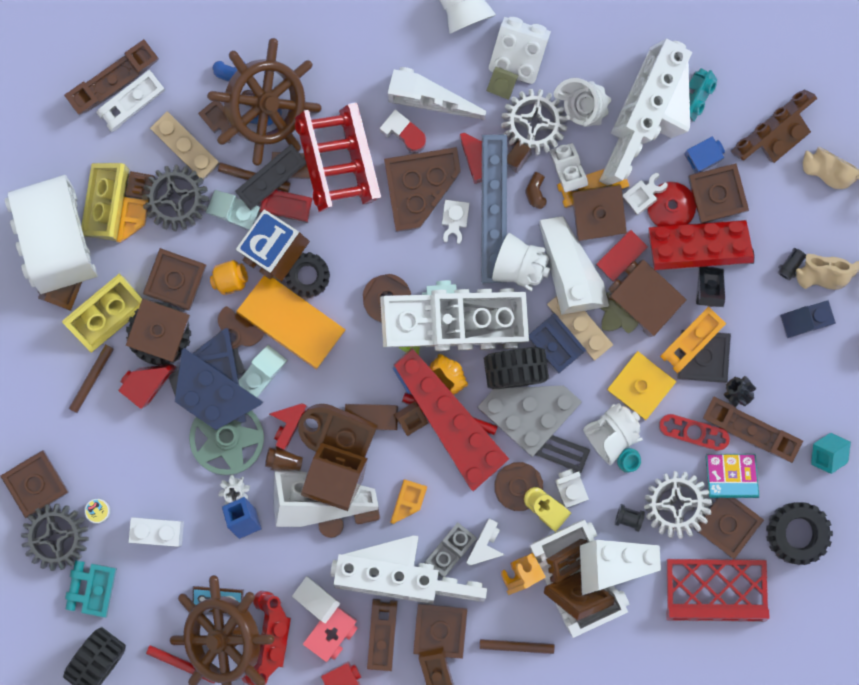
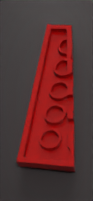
M411 348L393 365L452 458L465 482L474 491L504 465L509 458L415 350Z

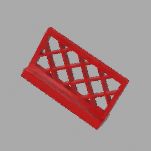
M666 560L667 621L766 622L770 619L767 592V560ZM672 565H682L689 574L680 582L672 575ZM688 565L697 566L692 570ZM701 565L708 566L714 572L706 582L695 573ZM725 566H732L739 573L731 582L720 573ZM738 566L746 567L743 570H741ZM750 566H761V577L754 583L744 572ZM691 575L702 584L694 594L683 585ZM716 575L727 585L718 595L707 585ZM741 575L752 585L743 595L732 585ZM673 581L677 584V586L674 589ZM680 587L690 598L684 604H673V593ZM704 587L715 597L709 604H702L695 597ZM728 588L739 597L734 604H726L720 598ZM755 588L762 595V605H752L745 596ZM691 600H693L696 604H688V603H689ZM716 600H718L721 604H713V603H714Z

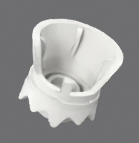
M439 0L447 12L450 34L483 19H490L496 16L485 0Z
M570 78L561 82L554 90V97L564 100L566 118L584 127L601 125V120L609 113L607 106L611 102V98L605 94L604 87L596 85L594 81L587 82L580 78Z
M508 233L499 251L492 280L515 282L517 285L532 292V285H538L544 277L548 278L551 268L547 267L549 258L543 253L545 248L526 245L520 239Z
M620 403L613 404L604 412L600 420L589 423L583 429L593 448L609 465L615 462L626 447H630L643 440L639 438V415L635 411L631 413L625 406L621 407Z

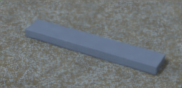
M482 134L481 282L507 283L492 280L499 251L507 236V134Z

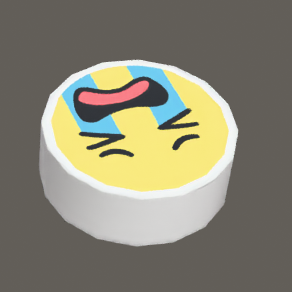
M102 499L89 501L85 507L86 518L93 523L106 521L110 515L109 504Z

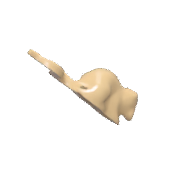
M818 147L815 154L805 151L803 171L808 175L818 176L828 186L834 189H846L859 180V169L826 149Z
M807 254L806 265L801 269H796V279L804 289L812 285H819L831 290L842 289L858 273L859 261L851 264L842 258Z

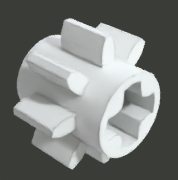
M232 474L228 482L225 480L221 481L220 485L224 489L220 490L218 495L224 496L226 500L225 505L242 497L248 499V495L245 492L249 491L250 485L244 484L243 476L239 479L234 478Z

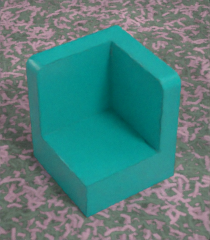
M833 433L827 434L813 444L811 465L830 474L834 473L848 463L851 441Z

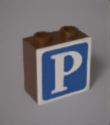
M264 209L236 250L244 256L242 261L253 269L257 265L261 268L259 272L271 280L274 276L282 282L310 241L299 231Z

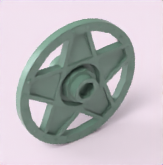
M252 410L246 414L252 418L257 430L242 427L241 422L236 420L215 430L196 417L190 429L189 442L195 459L202 467L215 474L234 475L245 471L255 463L263 448L264 433L258 417ZM197 427L208 438L198 452L195 444ZM258 444L254 455L247 463L243 464L242 448ZM222 456L231 469H218L207 462Z

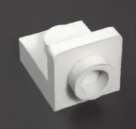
M570 469L558 474L560 479L555 480L565 508L589 500L579 472L573 473V470Z

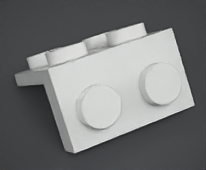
M504 17L489 64V70L493 72L497 66L519 75L517 80L533 84L536 81L551 31L546 30V27L539 24L529 25L523 23L517 17Z

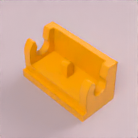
M533 553L510 563L512 570L515 572L513 579L508 577L505 570L501 571V577L508 589L506 591L508 595L524 590L546 578Z

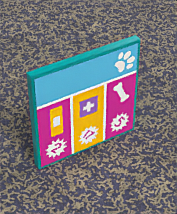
M706 454L709 498H759L756 454Z

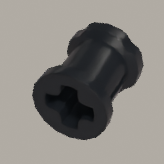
M620 504L615 518V525L619 526L622 524L639 532L644 520L645 511L640 510L638 512L625 508L624 504Z

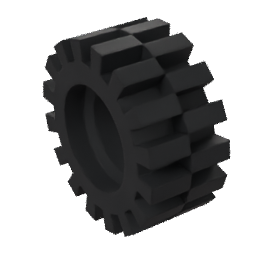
M303 252L285 276L288 287L295 294L302 298H311L325 291L326 286L329 284L330 272L326 262L319 255ZM311 266L316 270L317 278L312 284L306 285L299 281L298 272L302 267Z

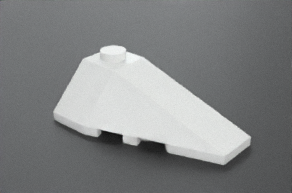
M400 67L399 70H393L388 90L389 103L485 120V110L429 79L414 73L413 69Z
M562 216L540 220L539 224L549 258L548 262L561 315L608 307L609 303L604 283L565 218Z
M292 470L274 471V515L276 527H302L378 510V501L374 488L360 485L349 510L345 511L301 495L307 472Z

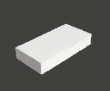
M307 576L292 595L294 599L325 624L340 605V602Z

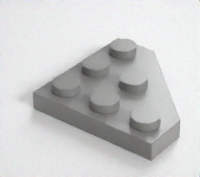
M564 385L493 389L477 408L533 457L577 409L582 401Z

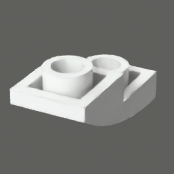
M573 143L561 145L550 150V155L564 192L588 186L587 177L580 164L579 155Z

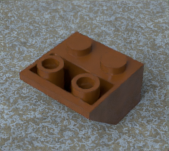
M321 443L313 457L301 495L348 511L364 479L368 458Z

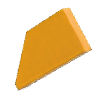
M124 197L117 242L122 243L145 226L148 210H145L143 205L148 203V200Z
M404 479L390 523L394 524L418 512L421 509L427 486Z

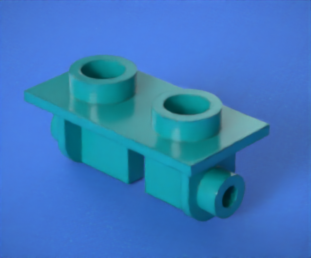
M700 68L699 71H695L689 82V89L694 90L693 94L689 93V109L692 121H695L697 116L702 114L705 108V101L717 86V78L712 70L707 72Z

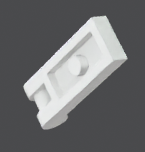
M148 70L100 107L96 113L101 119H105L108 123V129L113 132L162 94L165 89L153 73ZM117 107L121 113L115 117L111 112Z

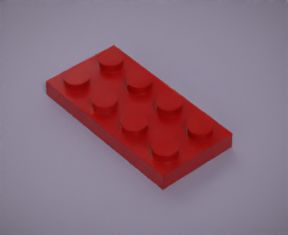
M747 220L648 227L654 270L753 263L754 261Z

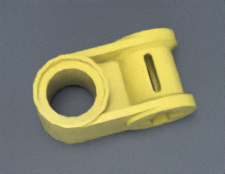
M538 487L530 488L524 495L525 505L555 532L571 515L567 508Z

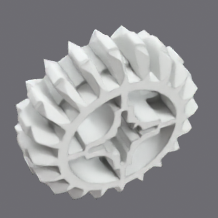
M529 89V97H526L525 93L521 91L519 93L520 101L513 96L511 102L514 106L506 104L505 109L510 113H502V118L508 120V122H503L501 128L509 129L504 133L507 134V138L513 136L509 141L510 146L519 141L520 146L525 144L530 148H535V154L538 156L540 155V147H543L544 152L548 153L550 151L548 144L554 148L558 146L554 138L563 140L564 136L558 131L564 132L567 130V126L560 124L566 122L567 118L566 116H559L565 111L564 107L556 109L560 102L559 99L550 102L551 93H548L546 98H543V90L540 89L538 96H534L533 89ZM534 104L531 113L516 115L522 107ZM541 106H544L551 112L554 122H550V119L542 116ZM537 111V122L540 121L541 124H537L534 128V132L531 133L532 127L530 126L531 123H528V121H532L535 112ZM514 122L527 129V139L517 132ZM553 130L545 139L534 141L538 131Z
M674 471L673 479H670L666 473L663 475L665 479L663 483L657 478L655 482L658 487L650 486L648 488L653 495H645V499L652 503L644 505V509L652 512L648 513L646 517L648 520L655 519L651 526L653 528L660 526L659 533L661 535L668 529L669 538H673L675 531H677L679 539L683 538V531H686L688 536L691 537L693 536L691 528L695 527L698 532L701 531V527L698 524L699 521L707 524L708 521L703 517V514L711 515V510L705 507L712 505L711 499H704L709 496V490L701 491L705 484L702 481L696 484L697 477L695 475L688 481L687 472H683L682 477L679 478L678 472ZM681 487L692 490L698 499L692 500L691 498L683 497ZM672 488L670 498L659 503L662 495ZM677 496L679 497L681 503L684 504L683 506H681V509H679V514L676 511L675 507L672 506L673 503L676 504L675 501L678 500ZM697 507L693 517L683 522L686 512ZM659 510L673 513L676 524L665 521L660 516Z

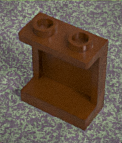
M643 259L638 263L633 261L625 269L624 272L627 275L621 281L617 279L608 288L611 293L607 298L613 300L643 328L642 331L649 337H653L687 299Z

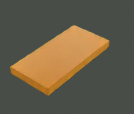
M265 276L261 278L237 310V314L316 370L346 330L274 278L270 280Z

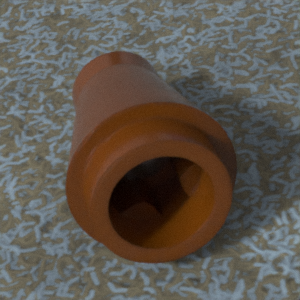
M277 446L275 448L269 447L265 467H269L270 470L300 471L303 457Z

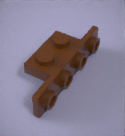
M805 89L793 95L792 100L783 107L778 108L773 113V116L759 124L754 132L748 137L741 139L736 144V147L731 150L732 154L744 161L761 147L769 161L773 163L778 161L811 133L800 113L817 100L816 95Z

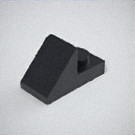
M699 267L696 294L697 305L724 307V269Z

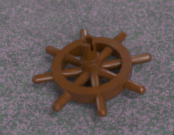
M271 38L268 42L266 59L254 60L245 64L236 51H230L229 59L237 71L230 79L225 92L210 91L207 94V98L210 101L224 102L225 115L230 125L217 138L218 143L224 145L236 134L247 141L255 143L252 159L255 166H259L262 163L264 145L278 143L285 139L288 145L292 144L299 152L301 145L293 135L295 131V117L303 111L309 110L312 113H319L322 110V106L318 103L305 102V92L300 80L312 68V62L306 60L294 71L287 65L277 62L278 40L276 38ZM264 71L263 86L261 88L254 75ZM274 72H276L284 80L272 89ZM247 83L251 90H245L241 94L244 85ZM289 88L290 100L279 99L278 97ZM239 104L250 106L251 108L241 116ZM278 109L289 110L284 120L278 113ZM256 116H258L257 130L255 133L252 130H250L246 125L250 123ZM268 116L277 127L270 132H266Z
M212 575L209 578L210 599L195 605L186 594H180L178 601L189 614L185 621L183 635L172 636L170 643L172 645H184L186 654L195 668L188 684L198 685L202 677L215 683L232 685L231 682L247 675L255 685H265L264 678L254 669V666L259 657L260 645L272 644L274 637L270 634L259 635L257 625L248 611V608L255 599L254 593L247 592L241 602L230 597L221 596L219 579L216 575ZM211 609L213 611L214 624L205 616ZM223 611L231 616L225 626ZM201 626L207 631L208 635H200ZM202 645H206L209 649L206 654ZM237 645H243V654L235 648ZM217 655L219 668L212 663ZM228 655L238 665L232 671H230Z

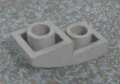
M457 522L424 563L434 565V570H439L438 575L443 578L472 545L476 537Z

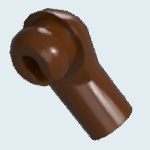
M534 172L525 189V194L532 207L542 209L547 203L546 198L543 197L540 191V186L545 176Z

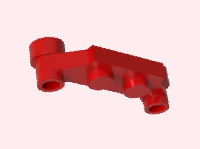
M262 590L255 594L253 604L256 609L264 611L265 614L261 635H272L274 642L270 645H260L259 657L254 669L264 678L266 684L271 674L278 667H283L291 618L286 617L280 605V599L277 596ZM247 675L241 678L245 684L255 685Z

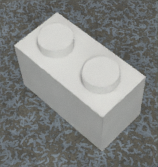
M132 517L130 521L129 543L180 547L182 546L184 521Z

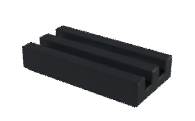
M552 435L549 440L583 453V456H577L547 443L535 454L582 473L590 449ZM543 448L576 460L580 464L576 466L543 453L542 450Z

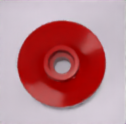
M666 182L668 187L664 192L653 194L657 201L647 208L650 219L658 227L689 224L696 212L692 192L681 183ZM675 201L677 208L670 209L668 202Z

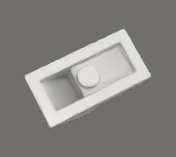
M488 519L466 561L467 564L473 565L504 555L487 546L489 541L492 543L495 541L500 529L496 528L497 522Z

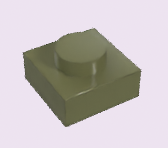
M496 66L486 91L509 100L519 75Z

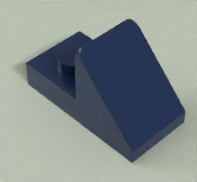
M829 300L780 315L787 338L836 324Z

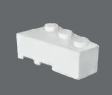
M594 540L580 545L582 595L661 570L660 547L658 545Z

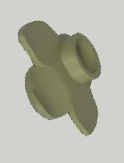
M608 299V307L599 308L605 311L602 319V330L614 331L622 327L629 334L638 326V323L613 300Z

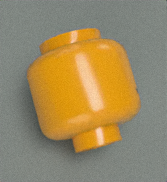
M235 260L214 266L212 276H210L212 288L214 290L217 289L222 295L241 291L245 288L246 282H248V273L245 266Z

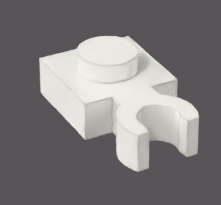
M658 173L650 177L647 185L641 180L623 194V199L637 216L657 201L653 194L662 193L668 187L666 182L662 186L654 184L655 180L659 178Z
M445 200L442 225L449 226V229L444 233V243L448 242L450 234H455L457 236V244L460 245L462 234L459 231V227L466 228L469 203Z

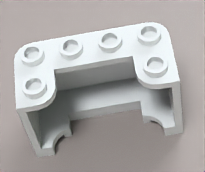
M66 175L8 192V197L5 198L7 210L9 213L12 212L14 218L10 220L13 233L18 234L19 242H16L17 251L20 257L23 256L25 264L21 265L23 274L26 279L29 278L32 288L36 287L40 294L98 277L95 265L90 263V251L86 246L76 208L78 207L76 192Z
M581 520L529 544L531 552L546 576L544 580L547 585L553 583L550 581V577L553 574L548 571L551 565L547 564L546 559L579 539H585L588 543L594 541L597 533L591 522L586 523L585 520ZM569 564L559 569V571L569 566ZM614 585L604 588L615 597L614 605L579 621L556 604L570 635L574 638L628 613L626 606L630 604L624 591H618Z

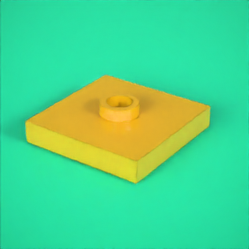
M637 351L608 387L607 391L646 421L677 381Z

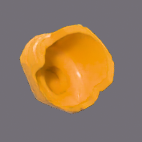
M438 354L434 361L430 363L429 368L453 395L468 387L462 366L457 361Z

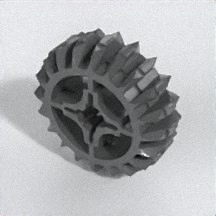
M174 165L173 172L170 171L168 166H165V174L162 175L159 170L155 171L159 177L155 180L151 176L148 178L153 183L152 187L144 185V189L150 191V194L142 195V199L150 202L145 203L143 208L145 210L152 209L147 214L149 218L157 216L154 220L155 225H159L163 221L162 228L165 230L169 228L170 223L172 224L173 231H177L178 224L181 225L183 230H187L185 222L189 221L192 226H195L196 223L192 218L194 216L200 220L203 218L198 212L199 209L207 211V206L201 204V202L209 201V197L201 194L206 193L208 188L206 186L199 187L203 184L204 180L202 178L195 180L197 177L196 171H192L188 175L189 168L187 166L183 167L181 173L178 165ZM174 179L185 180L194 189H178ZM167 182L166 194L156 200L160 187ZM173 189L181 196L178 206L170 200L171 195L174 194ZM195 196L192 208L184 214L185 202ZM158 207H173L177 217H169L162 214Z
M56 503L53 511L51 506L47 504L44 507L45 513L39 508L35 510L38 518L34 515L28 516V519L33 522L32 525L28 523L23 524L25 529H29V533H21L22 538H28V542L22 543V547L30 546L31 550L27 551L25 555L27 557L33 554L36 555L32 559L33 564L42 560L40 564L41 569H45L49 563L50 571H55L58 563L60 570H64L66 568L65 561L69 566H73L75 563L72 557L78 560L82 558L81 554L77 552L78 549L81 551L87 550L86 546L81 545V541H89V537H82L81 532L88 531V527L80 528L79 525L85 520L84 518L75 520V517L78 515L76 510L72 511L69 515L70 506L65 505L61 512L60 504ZM54 516L65 519L72 529H60L58 523L55 522ZM47 519L46 533L36 538L40 524ZM54 530H56L55 533H66L65 536L57 539V544H54L55 541L51 540L44 541V539L50 538L54 534ZM74 536L71 549L63 555L64 541ZM48 544L52 551L55 552L56 558L45 555L38 545Z

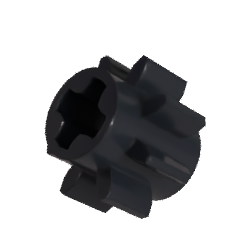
M735 376L726 384L727 392L724 393V396L733 406L736 407L740 404L745 407L754 399L753 391L756 390V387L746 376L742 379Z

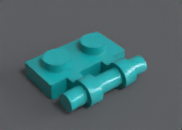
M75 560L74 569H71L69 576L71 577L69 592H66L65 595L67 600L65 609L75 611L76 603L80 602L83 603L81 613L106 618L117 568L92 563L90 571L87 573L83 572L85 562ZM81 580L87 581L85 595L79 594Z

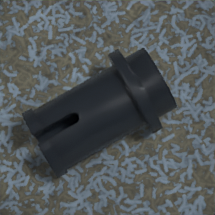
M793 248L784 264L779 265L778 274L789 281L791 278H795L796 269L806 259V254L799 249Z

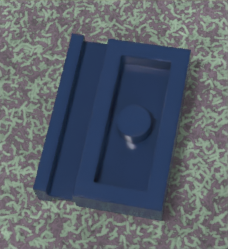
M555 313L529 334V340L535 347L545 349L546 360L558 374L586 351Z

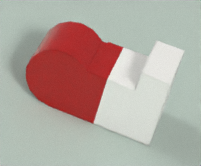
M394 110L380 127V132L388 138L393 133L405 143L408 151L412 153L421 152L426 146L425 134L397 110Z

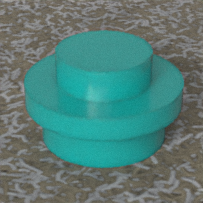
M625 448L617 458V465L624 472H634L641 465V456L637 450Z

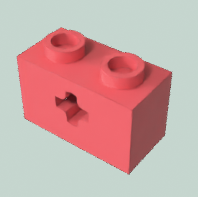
M338 606L326 624L319 621L303 645L326 662L330 658L335 660L343 649L340 646L341 642L345 637L350 640L358 629L355 626L357 620ZM335 627L338 629L336 635L339 637L338 639L333 637L329 640L326 638L328 636L326 629L332 630Z

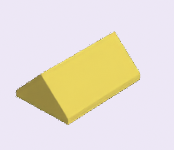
M91 164L81 225L85 237L117 241L123 199L126 194L130 170L125 164Z
M119 273L67 316L62 323L92 353L129 322V318L136 314L134 311L139 309L142 298L125 277Z

